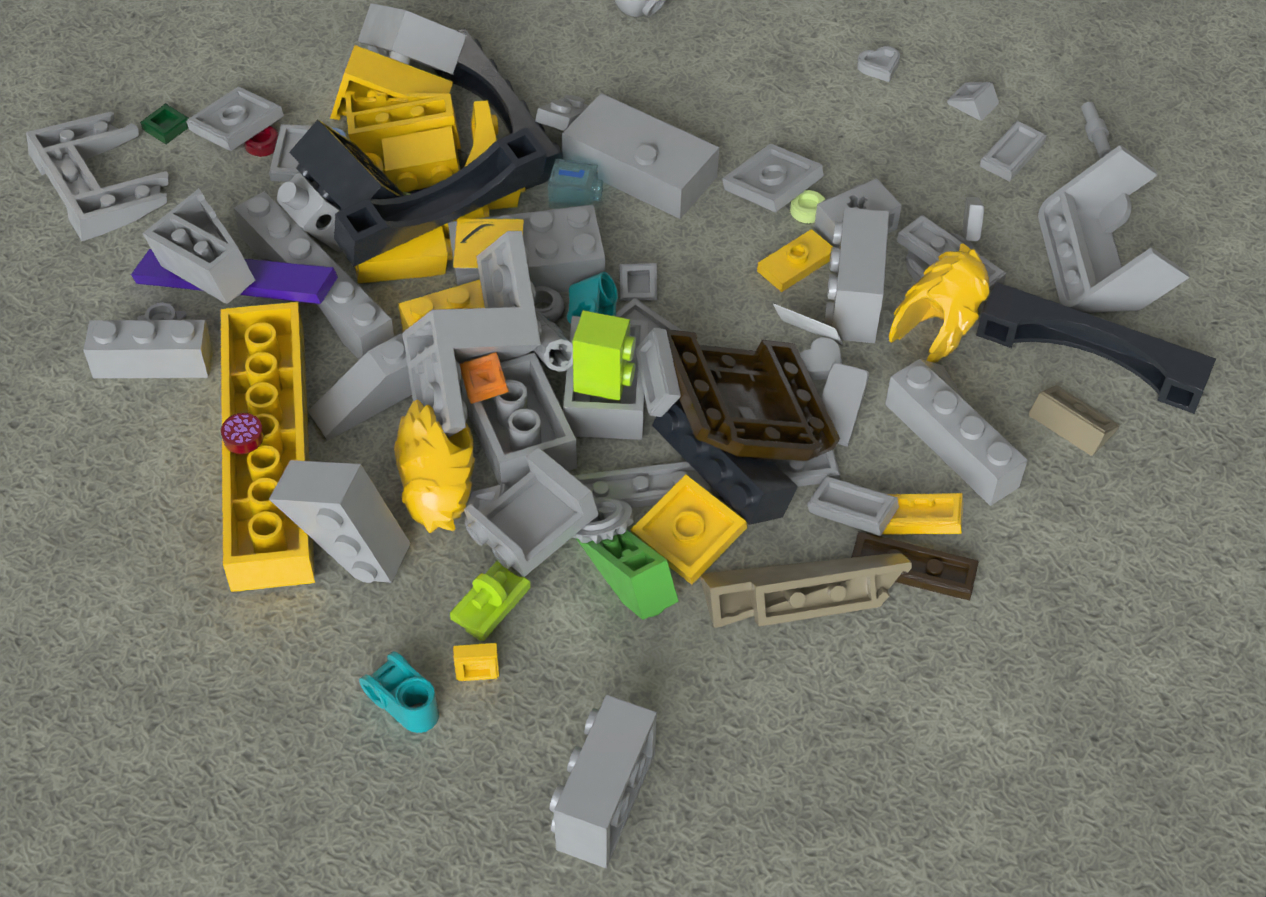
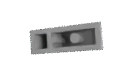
M403 333L364 354L308 410L310 417L326 441L412 395Z

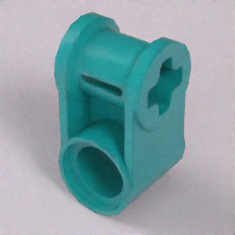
M601 272L570 285L569 311L567 314V320L570 324L572 316L581 317L582 311L616 317L618 291L614 280L607 272Z
M391 652L387 655V662L373 674H365L359 679L365 694L378 707L385 709L407 730L416 733L427 732L438 722L439 711L433 685L412 668L408 661L399 653ZM423 703L420 707H411L414 704Z

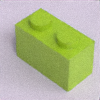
M582 311L572 340L574 392L620 401L624 386L632 385L635 373V363L629 362L633 358L636 337L630 336V319Z

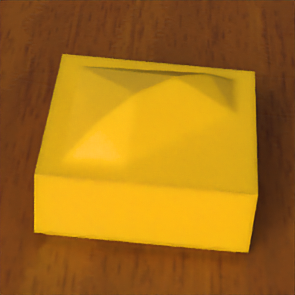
M497 643L453 646L456 680L472 681L497 679L499 677Z

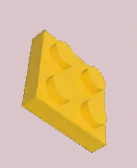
M685 474L630 530L633 535L667 559L668 566L692 585L747 529V524L742 517Z

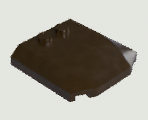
M666 329L681 394L679 399L696 439L736 456L809 461L835 448L840 440L839 434L795 343L762 340L756 351L699 345L695 332Z

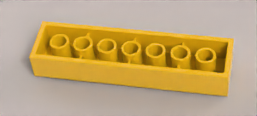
M298 302L221 309L222 424L232 415L249 413L260 420L264 433L262 444L256 450L246 454H237L229 451L222 439L223 566L231 592L315 583L313 539L269 500L290 460L310 461L304 329Z

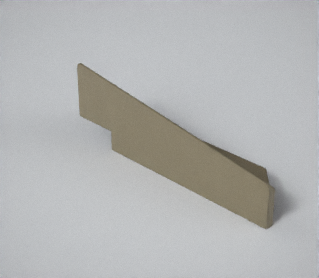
M891 553L703 573L701 575V583L714 628L754 616L756 624L760 627L881 607L889 597L888 589L903 571L908 573L911 570L912 564L903 554Z

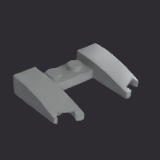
M113 112L26 132L28 152L41 175L47 174L67 207L68 220L81 241L103 235L130 224L167 203V193H160L161 187L169 184V174L167 171L101 188L85 164L84 160L114 149L139 136L138 127L133 123L120 129L112 126L111 124L115 120Z

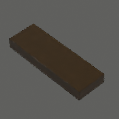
M858 531L851 558L901 553L911 561L912 568L908 573L903 571L895 581L896 583L970 601L979 563L978 560Z

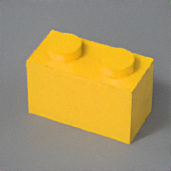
M452 126L382 139L386 175L402 192L429 188L460 171L458 150Z

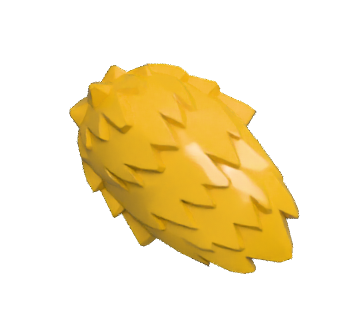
M964 243L960 244L959 251H948L938 256L939 260L929 266L923 272L924 276L905 294L906 298L894 312L889 342L892 343L897 339H902L920 322L938 317L944 320V323L929 349L930 354L926 361L936 363L956 350L962 335H965L979 318L978 308L990 293L989 277L984 263L975 249H970Z
M415 400L406 415L401 417L397 441H395L394 446L396 465L403 485L402 502L405 503L412 519L424 525L428 533H432L438 527L454 531L456 529L454 520L460 518L464 512L472 488L471 477L475 458L473 457L474 443L471 430L467 423H465L466 428L447 438L439 421L436 420L433 408L430 405H425L424 407L420 400Z

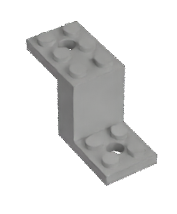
M507 231L476 256L485 308L431 310L403 332L413 401L420 400L424 407L425 405H430L433 408L436 420L439 421L447 438L466 428L467 407L465 402L461 400L459 387L461 368L459 364L497 352L501 363L524 356L541 345L542 329L539 320L536 319L534 307L535 287L530 282L528 271L529 251L524 244L522 231Z

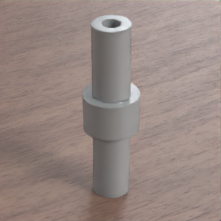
M1086 102L1081 107L1086 121L1085 131L1089 141L1094 142L1098 156L1101 159L1112 151L1107 139L1109 131L1105 121L1099 117L1095 104L1093 102Z

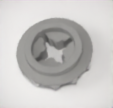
M617 499L596 500L595 504L599 515L572 538H578L581 543H588L593 540L598 544L604 539L613 540V536L616 534H624L627 527L634 523L630 504Z

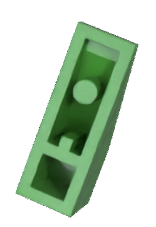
M628 530L624 534H616L613 536V540L604 539L598 544L593 540L588 543H581L576 538L621 602L642 620L659 615L665 608L679 602L667 559Z

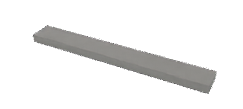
M834 450L809 461L757 458L773 461L798 487L821 484L825 476L840 479V471ZM687 461L573 475L592 491L594 501L617 499L629 503L631 508L655 505L685 474L713 496L721 497Z

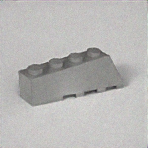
M919 359L890 377L885 405L990 506L1020 487L1027 459L968 404L943 365Z

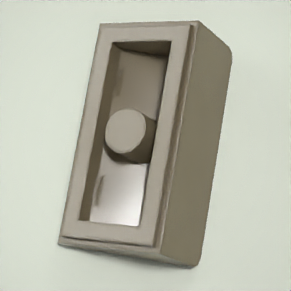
M1057 385L1040 392L1029 412L1030 417L1091 456L1120 427L1116 422Z

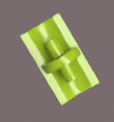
M496 561L485 574L477 575L473 580L472 589L450 612V618L464 627L465 631L480 641H485L531 588L530 581L525 577L513 574L502 566L499 561Z

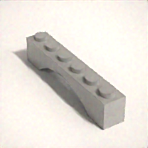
M265 191L234 207L240 237L261 259H268L274 262L334 267L338 278L323 302L317 305L334 328L341 342L358 360L369 350L394 337L392 319Z

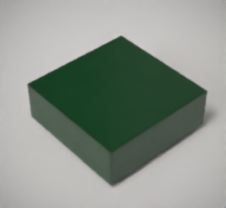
M165 103L140 123L142 130L167 145L189 128L186 122L189 117Z

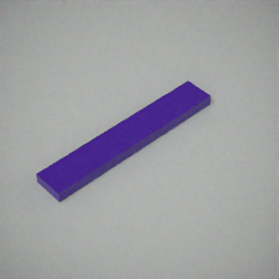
M152 249L147 251L131 273L136 284L203 291L163 268ZM244 259L255 281L241 295L321 304L338 276L334 267Z

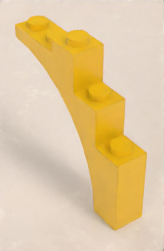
M488 100L474 101L471 118L473 147L465 167L497 141L498 120L496 114L491 115ZM525 187L459 218L490 217L489 210L518 207L520 193L525 192ZM448 223L356 265L357 282L368 283L446 274L447 261L453 259Z

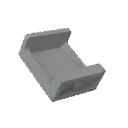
M539 447L526 456L530 472L481 512L472 504L464 508L469 521L466 529L470 536L481 546L485 543L488 544L502 566L506 569L512 566L524 577L599 515L592 491Z

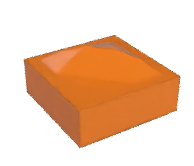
M497 352L459 364L467 396L471 404L509 392Z

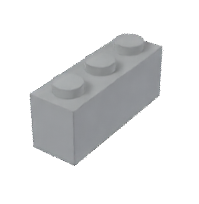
M89 320L83 350L93 378H208L213 347L206 320Z

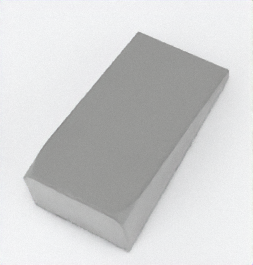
M835 362L831 366L821 399L839 434L840 440L837 444L848 447L867 390L869 372Z

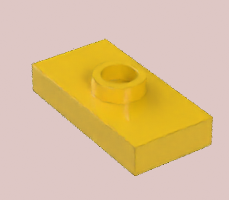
M811 229L758 262L757 272L780 292H783L830 262L831 247L833 246Z
M962 493L887 494L898 498L899 508L882 534H962L964 504Z

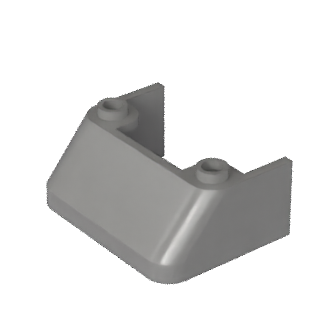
M1122 145L1116 147L1050 195L1042 203L1038 213L1059 301L1064 306L1085 313L1138 311L1190 278L1186 270L1152 247L1122 267L1112 232L1125 224L1129 219L1132 210L1129 195L1158 175L1156 169Z

